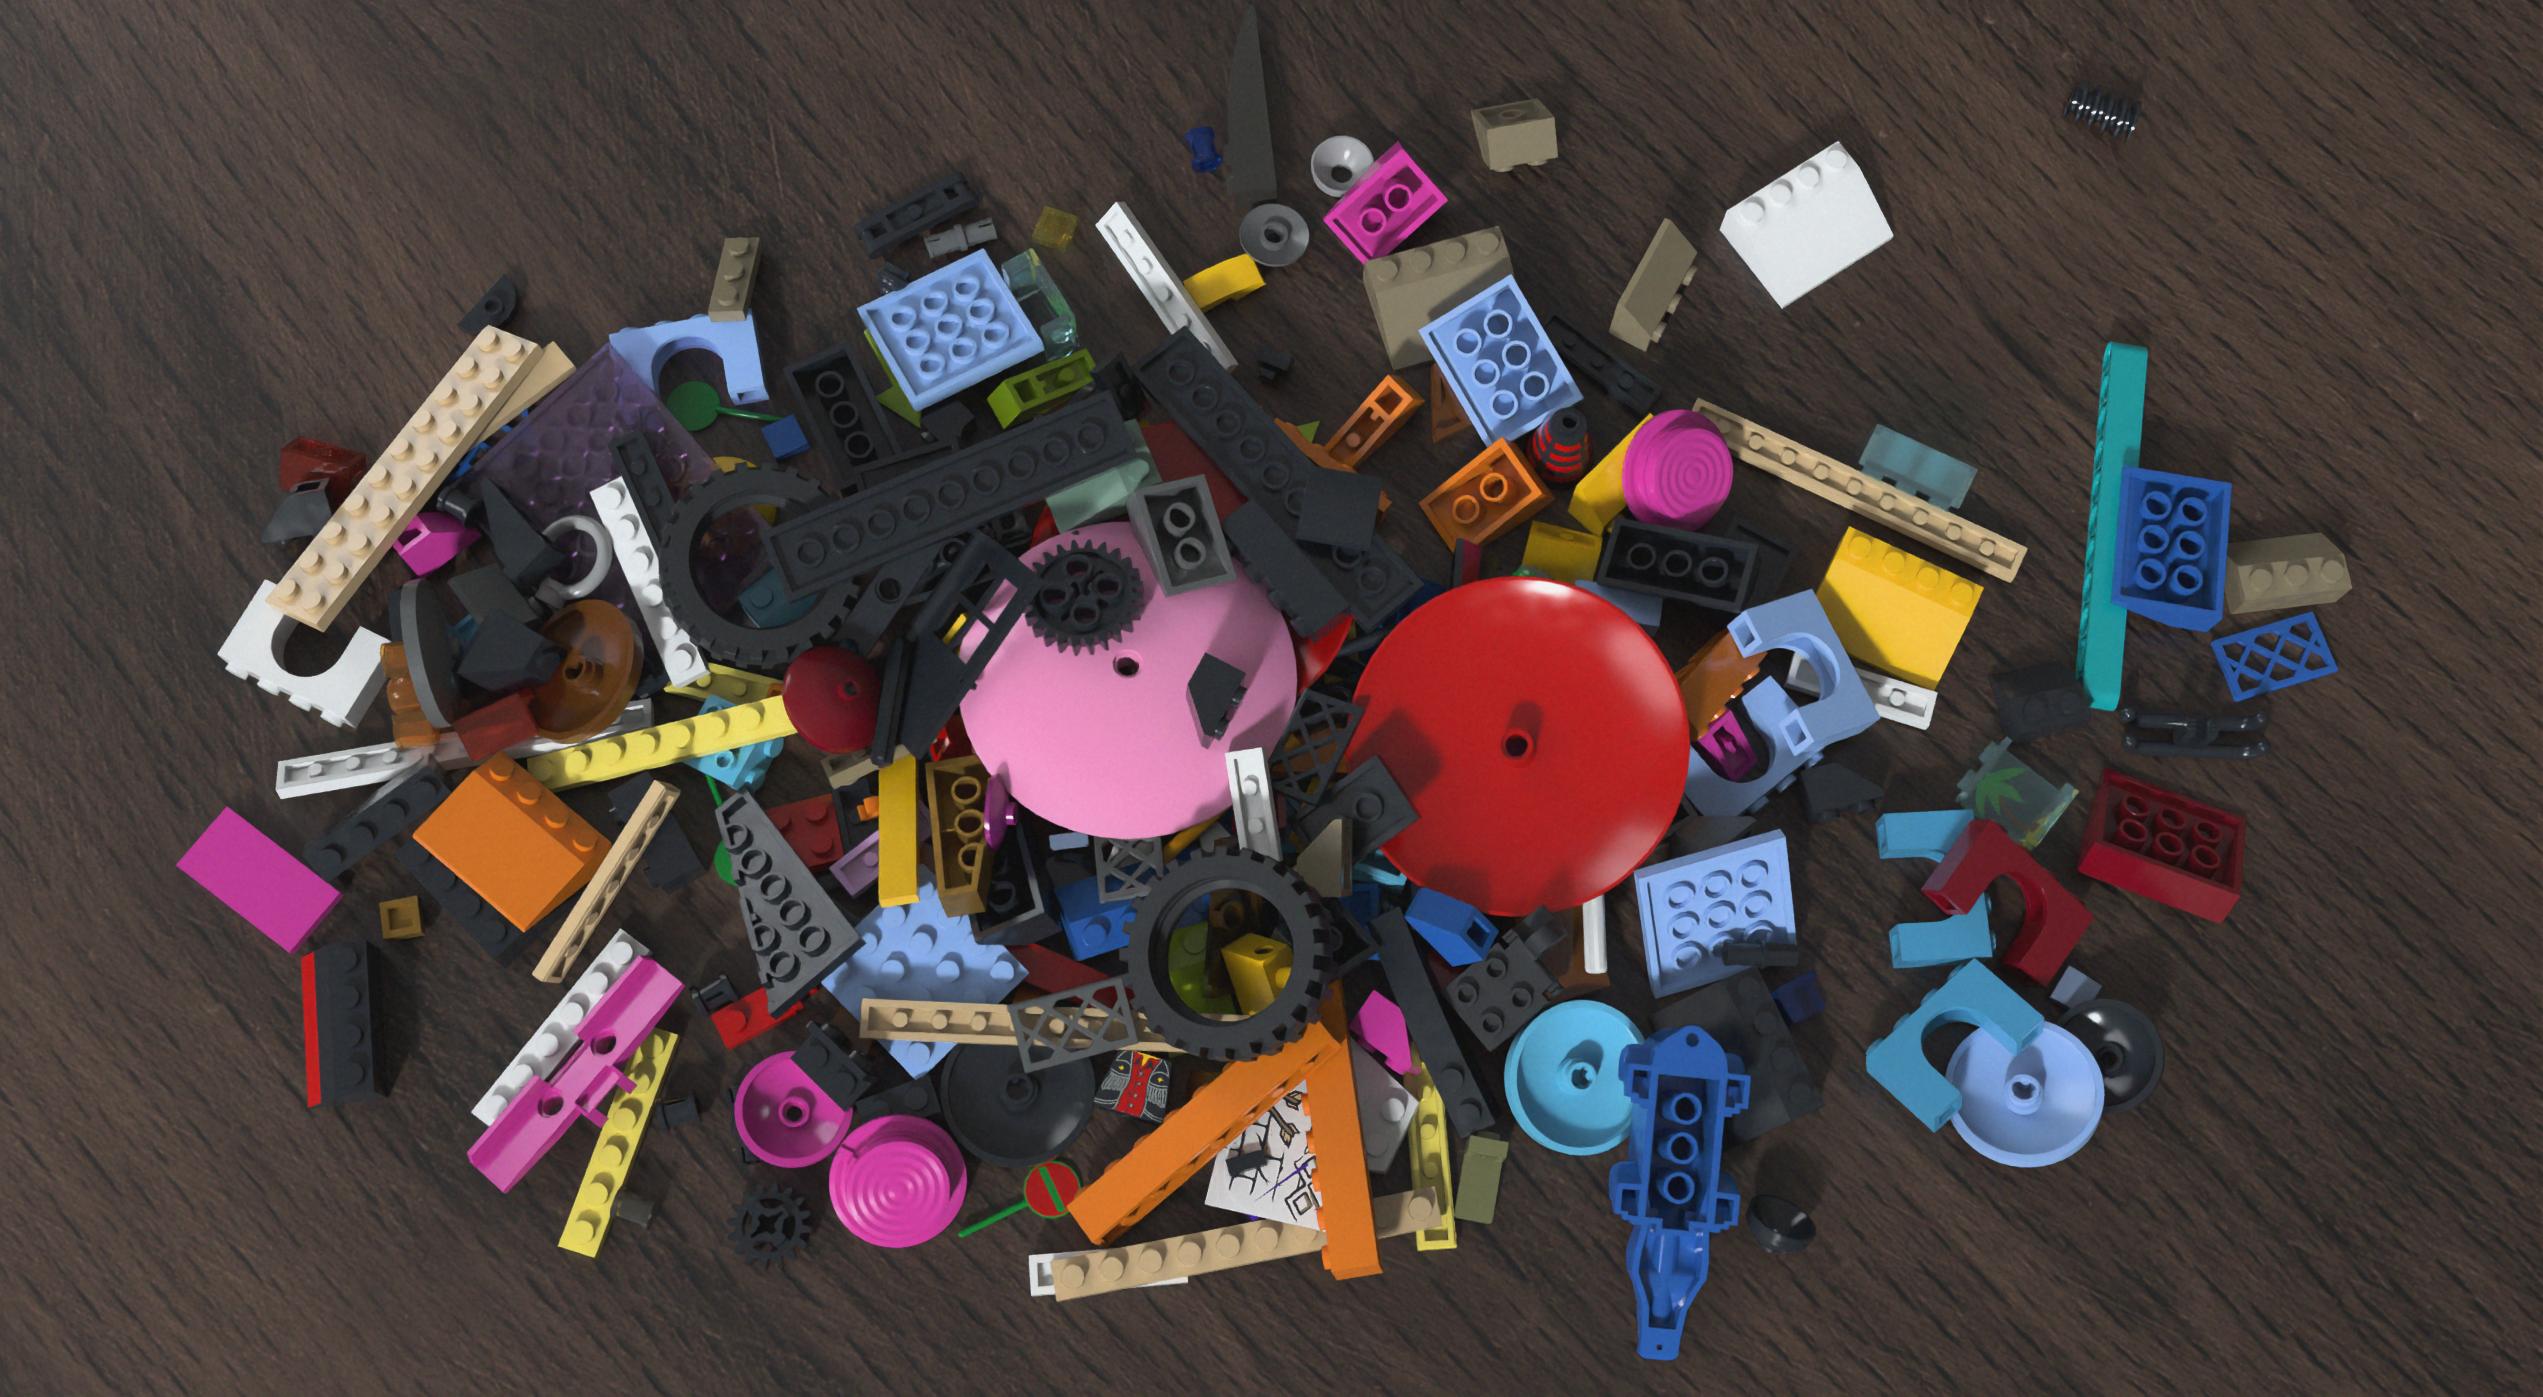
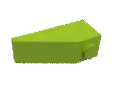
M1083 349L1004 380L987 398V401L1005 430L1030 420L1037 414H1041L1066 401L1091 381L1094 382L1089 372L1096 364L1088 350Z

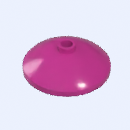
M796 1051L779 1053L757 1064L746 1075L738 1089L734 1111L738 1132L749 1150L765 1162L786 1168L812 1165L833 1153L846 1137L853 1115V1107L848 1112H844L790 1059ZM792 1109H797L802 1113V1116L797 1121H791L787 1117L788 1112Z

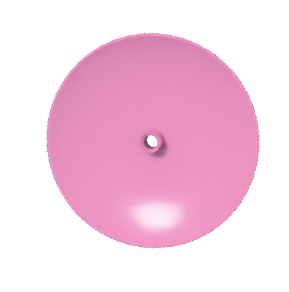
M1108 522L1088 525L1052 537L1030 549L1018 559L1034 572L1033 562L1045 564L1044 552H1048L1052 556L1058 555L1057 545L1059 544L1066 551L1071 550L1072 540L1077 542L1079 548H1084L1087 540L1091 539L1093 549H1098L1103 542H1106L1108 553L1119 548L1121 560L1130 557L1133 568L1139 569V581H1143L1145 593L1142 595L1145 606L1139 608L1141 620H1131L1134 629L1132 633L1121 630L1122 643L1112 638L1109 639L1108 651L1098 644L1095 645L1094 655H1090L1087 647H1081L1078 656H1075L1072 646L1068 645L1063 653H1059L1057 641L1051 646L1046 647L1043 636L1035 638L1032 630L1033 626H1027L1025 613H1023L975 681L977 688L974 691L970 689L960 703L966 732L976 754L991 775H1000L1007 793L1020 804L1056 825L1079 833L1116 839L1150 838L1189 829L1225 811L1233 805L1225 753L1265 747L1268 760L1283 733L1296 702L1297 671L1292 640L1282 614L1272 606L1266 597L1268 591L1260 582L1256 585L1253 584L1242 570L1244 565L1235 557H1232L1231 560L1237 576L1236 581L1165 598L1151 566L1135 537L1131 522ZM1078 530V535L1072 534L1073 531ZM1077 572L1072 576L1080 577L1086 572ZM1005 579L982 612L995 623L1018 589ZM1108 590L1103 595H1112L1117 591ZM1055 599L1052 600L1049 604H1059L1063 600ZM1084 618L1079 622L1089 623L1093 618ZM978 619L962 641L959 657L965 663L968 662L989 631ZM1205 652L1245 672L1246 677L1243 687L1248 689L1239 709L1232 707L1226 719L1230 720V724L1221 741L1214 738L1209 749L1202 747L1185 696L1187 684ZM1124 666H1132L1136 668L1137 672L1126 676L1118 670Z

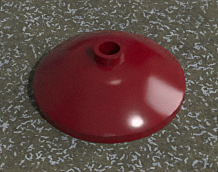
M836 645L815 646L796 657L785 673L782 696L787 716L797 732L813 746L834 754L854 753L862 750L874 741L883 684L872 666L855 652ZM845 687L849 690L850 695L845 691Z

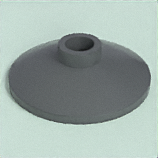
M1264 204L1252 209L1244 217L1240 226L1239 237L1244 251L1253 260L1266 266L1280 267L1297 261L1305 253L1309 242V229L1303 217L1292 208L1280 204ZM1275 239L1279 243H1271L1268 240Z

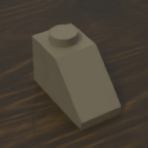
M1334 819L1297 857V865L1293 867V870L1304 877L1303 880L1308 885L1314 887L1322 897L1352 896L1353 819Z

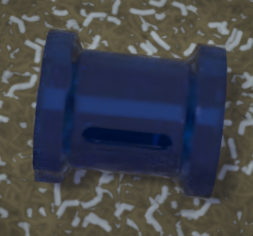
M1202 126L1190 130L1185 135V141L1191 148L1193 156L1191 165L1195 172H1210L1222 164V157L1216 152L1213 141L1215 133L1212 127Z

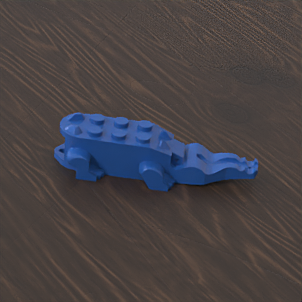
M1695 1025L1662 1029L1649 1036L1643 1044H1627L1621 1050L1619 1058V1080L1623 1081L1624 1096L1631 1097L1633 1104L1627 1161H1621L1611 1167L1609 1174V1197L1612 1202L1613 1213L1621 1214L1623 1220H1629V1223L1634 1225L1626 1249V1268L1632 1280L1637 1301L1638 1348L1636 1352L1646 1359L1673 1360L1678 1357L1687 1310L1707 1279L1709 1232L1720 1233V1229L1728 1230L1729 1225H1738L1740 1194L1734 1177L1726 1171L1720 1170L1724 1117H1732V1113L1740 1114V1108L1748 1109L1751 1076L1745 1075V1065L1740 1056L1724 1053L1718 1042L1701 1027Z

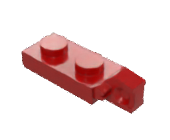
M817 986L814 989H812L807 995H805L801 1000L818 992L819 990ZM765 987L710 1016L726 1048L732 1050L798 1015L797 1011L804 1008V1005L799 1000L787 1012L775 1020L769 1015L767 1002L769 1001Z

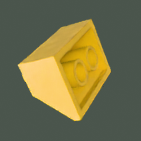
M1651 413L1576 485L1568 512L1595 536L1602 537L1607 531L1611 534L1616 517L1626 519L1624 515L1630 509L1626 503L1622 487L1623 462L1628 446L1637 431L1654 417Z

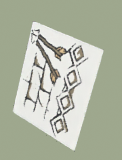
M1306 1079L1217 1154L1205 1200L1206 1205L1320 1231L1316 1207L1322 1206L1321 1191H1314L1311 1169L1317 1168L1316 1154L1309 1153L1306 1139V1131L1312 1130L1311 1116L1305 1117L1301 1101V1093L1307 1092ZM1357 1086L1362 1116L1368 1088ZM1263 1149L1267 1166L1233 1176L1229 1175L1226 1159ZM1307 1162L1309 1166H1307L1306 1168H1304L1303 1170H1301L1300 1172H1298L1297 1174H1295L1294 1176H1292L1291 1178H1289L1288 1180H1286L1285 1182H1283L1282 1184L1268 1192L1270 1189H1272L1274 1186H1276L1278 1183H1280L1282 1180H1284L1286 1177H1288L1290 1174H1292L1294 1171H1296L1298 1168H1300Z

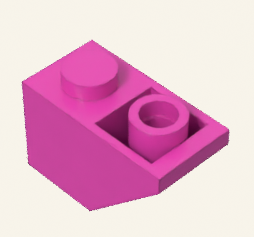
M417 513L395 541L393 547L422 579L439 569L482 535L475 527L468 529L462 526L461 520L450 513Z
M1373 990L1348 1026L1350 1030L1358 1035L1354 1041L1371 1053L1378 1049L1385 1054L1387 1059L1384 1063L1397 1073L1404 1075L1408 1071L1419 1075L1422 1071L1421 1056L1399 1005L1385 994Z

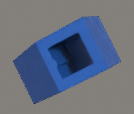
M1426 887L1418 890L1404 916L1452 967L1483 961L1499 932L1475 906Z

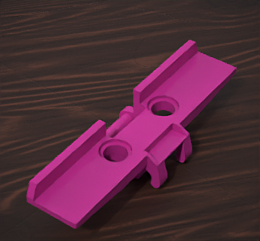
M638 955L572 1031L584 1041L549 1083L542 1080L536 1074L530 1079L467 1152L470 1163L506 1194L561 1138L581 1113L602 1128L609 1118L596 1109L597 1105L615 1084L628 1094H631L638 1086L619 1069L642 1044L685 985L650 956ZM612 1038H616L615 1047L612 1051H609L607 1049ZM559 1103L563 1106L557 1114L549 1115V1111Z

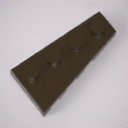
M1238 835L1215 839L1213 852L1216 851V846H1229L1235 850H1240ZM1223 889L1210 893L1202 998L1214 999L1236 993L1221 949L1247 933H1254L1267 938L1261 895L1244 889Z

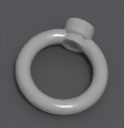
M566 516L555 521L544 530L553 542L568 531L583 530L594 538L597 545L596 563L589 575L582 581L573 585H563L551 579L550 575H548L539 585L534 597L560 610L563 608L566 600L581 598L597 588L607 575L611 565L612 543L610 537L598 521L587 516Z

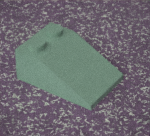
M1135 418L1124 422L1138 454V461L1046 498L1060 534L1088 525L1098 524L1127 513L1125 503L1134 490L1163 483Z

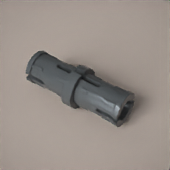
M989 217L964 226L956 224L953 225L954 229L925 236L924 241L930 259L956 250H961V252L968 251L970 246L998 239L994 224H992V218Z

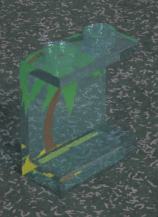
M1031 248L1001 264L1004 282L1018 304L1038 293L1054 320L1040 327L1044 354L1048 362L1056 357L1060 359L1070 355L1075 350V347L1079 346L1075 315L1034 249Z
M2006 736L1998 745L1991 741L1978 757L1983 764L1976 772L1969 769L1956 786L1961 791L1954 801L1966 810L1973 809L1974 816L1979 820L1993 819L2006 827L2008 830L2007 835L2014 842L2032 851L2079 791L2069 783H2066L2058 790L2006 750L2013 741Z

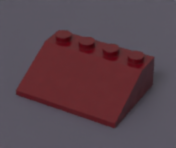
M2104 767L2081 841L2077 872L2221 924L2241 896L2247 818Z

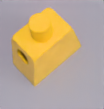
M1247 933L1221 949L1243 1015L1258 1014L1271 1005L1282 992L1291 972L1293 953L1288 944L1254 933Z

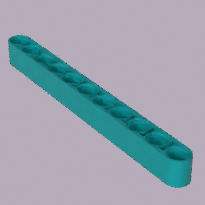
M2112 341L2108 343L2105 349L2102 363L2075 678L2082 685L2088 707L2111 712L2116 709L2120 697L2127 609L2110 603L2121 469L2123 466L2139 468L2148 358L2146 347Z

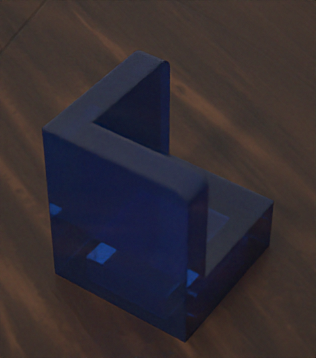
M1814 970L1788 982L1771 993L1788 1029L1826 1009V1005L1812 982L1818 977Z

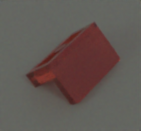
M298 436L281 449L280 486L283 489L290 490L294 483L330 477L338 504L342 505L352 492V478L366 468L367 455Z
M530 686L472 711L452 722L471 761L476 762L539 732V728L527 706L536 699Z

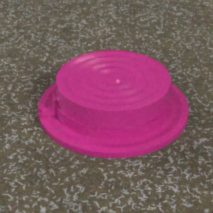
M1683 409L1665 411L1648 420L1631 440L1622 468L1624 497L1631 513L1639 522L1691 532L1705 525L1720 509L1730 492L1733 480L1732 458L1724 436L1718 427L1704 415Z
M891 1114L877 1117L856 1128L838 1148L829 1174L831 1201L843 1224L861 1239L875 1245L890 1248L917 1245L942 1232L959 1212L967 1187L964 1158L953 1138L934 1122L909 1114Z

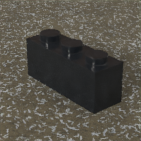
M648 771L641 773L607 793L613 805L608 807V810L619 827L628 823L654 782V778ZM670 809L642 854L649 866L643 869L654 889L660 886L668 895L708 873L674 812Z

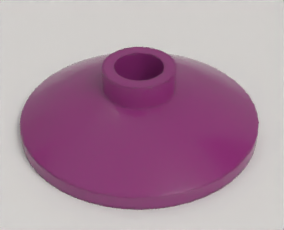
M993 774L986 793L984 826L988 849L990 851H997L1004 841L1008 825H1016L1018 805L1017 802L1009 801V795L1000 775Z

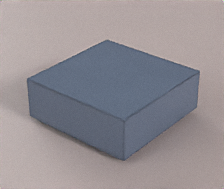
M2068 965L2063 970L2047 999L2068 1011L2080 1003L2095 999L2102 985Z

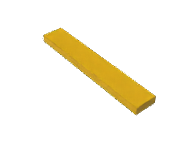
M912 754L894 761L891 766L879 770V902L882 908L920 902L919 760Z

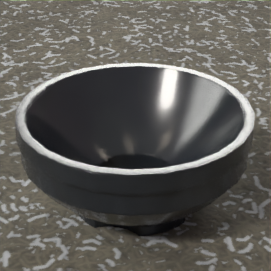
M1758 1195L1752 1198L1748 1205L1746 1221L1752 1235L1758 1241L1759 1246L1770 1253L1787 1254L1804 1250L1810 1245L1816 1235V1226L1808 1214L1785 1199L1771 1195Z

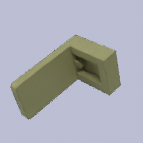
M1478 1131L1477 1136L1470 1135L1467 1139L1454 1210L1456 1218L1490 1224L1493 1221L1502 1162L1507 1157L1509 1142L1500 1141L1501 1135L1487 1131Z

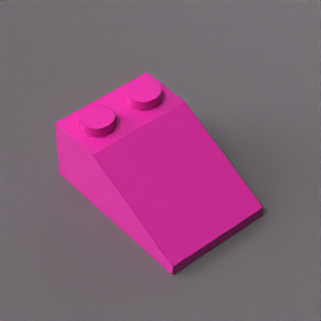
M1397 141L1366 170L1325 215L1323 221L1364 265L1365 261L1387 256L1446 203L1448 199L1440 187L1400 142Z

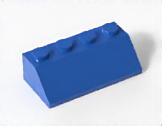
M1196 844L1186 847L1175 858L1182 862L1191 859L1190 852L1198 849ZM1143 862L1121 867L1118 870L1131 877ZM1165 865V874H1167L1170 871ZM1150 867L1138 882L1147 885L1146 882L1153 875L1157 876L1156 869ZM1097 875L1052 889L1074 961H1080L1129 945L1130 935L1123 933L1122 928L1124 921L1134 922L1138 910L1131 907V904L1135 898L1100 903ZM1111 875L1106 881L1107 893L1119 891L1125 882ZM1210 893L1199 898L1187 909L1175 930L1208 920Z

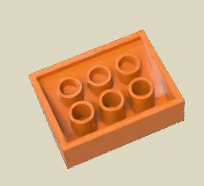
M502 750L473 770L413 833V838L524 933L589 882L606 858L612 845L608 839Z

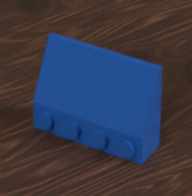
M2123 466L2121 469L2110 603L2171 627L2208 632L2223 616L2232 483Z

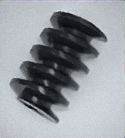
M2084 80L2078 87L2075 86L2060 118L2064 119L2070 112H2073V124H2077L2083 117H2086V129L2090 130L2098 122L2100 123L2099 134L2103 135L2111 127L2113 128L2112 139L2116 140L2123 132L2126 133V143L2140 117L2141 101L2137 100L2128 107L2129 97L2123 95L2115 102L2116 92L2114 90H2110L2102 97L2103 87L2101 85H2097L2089 92V80Z

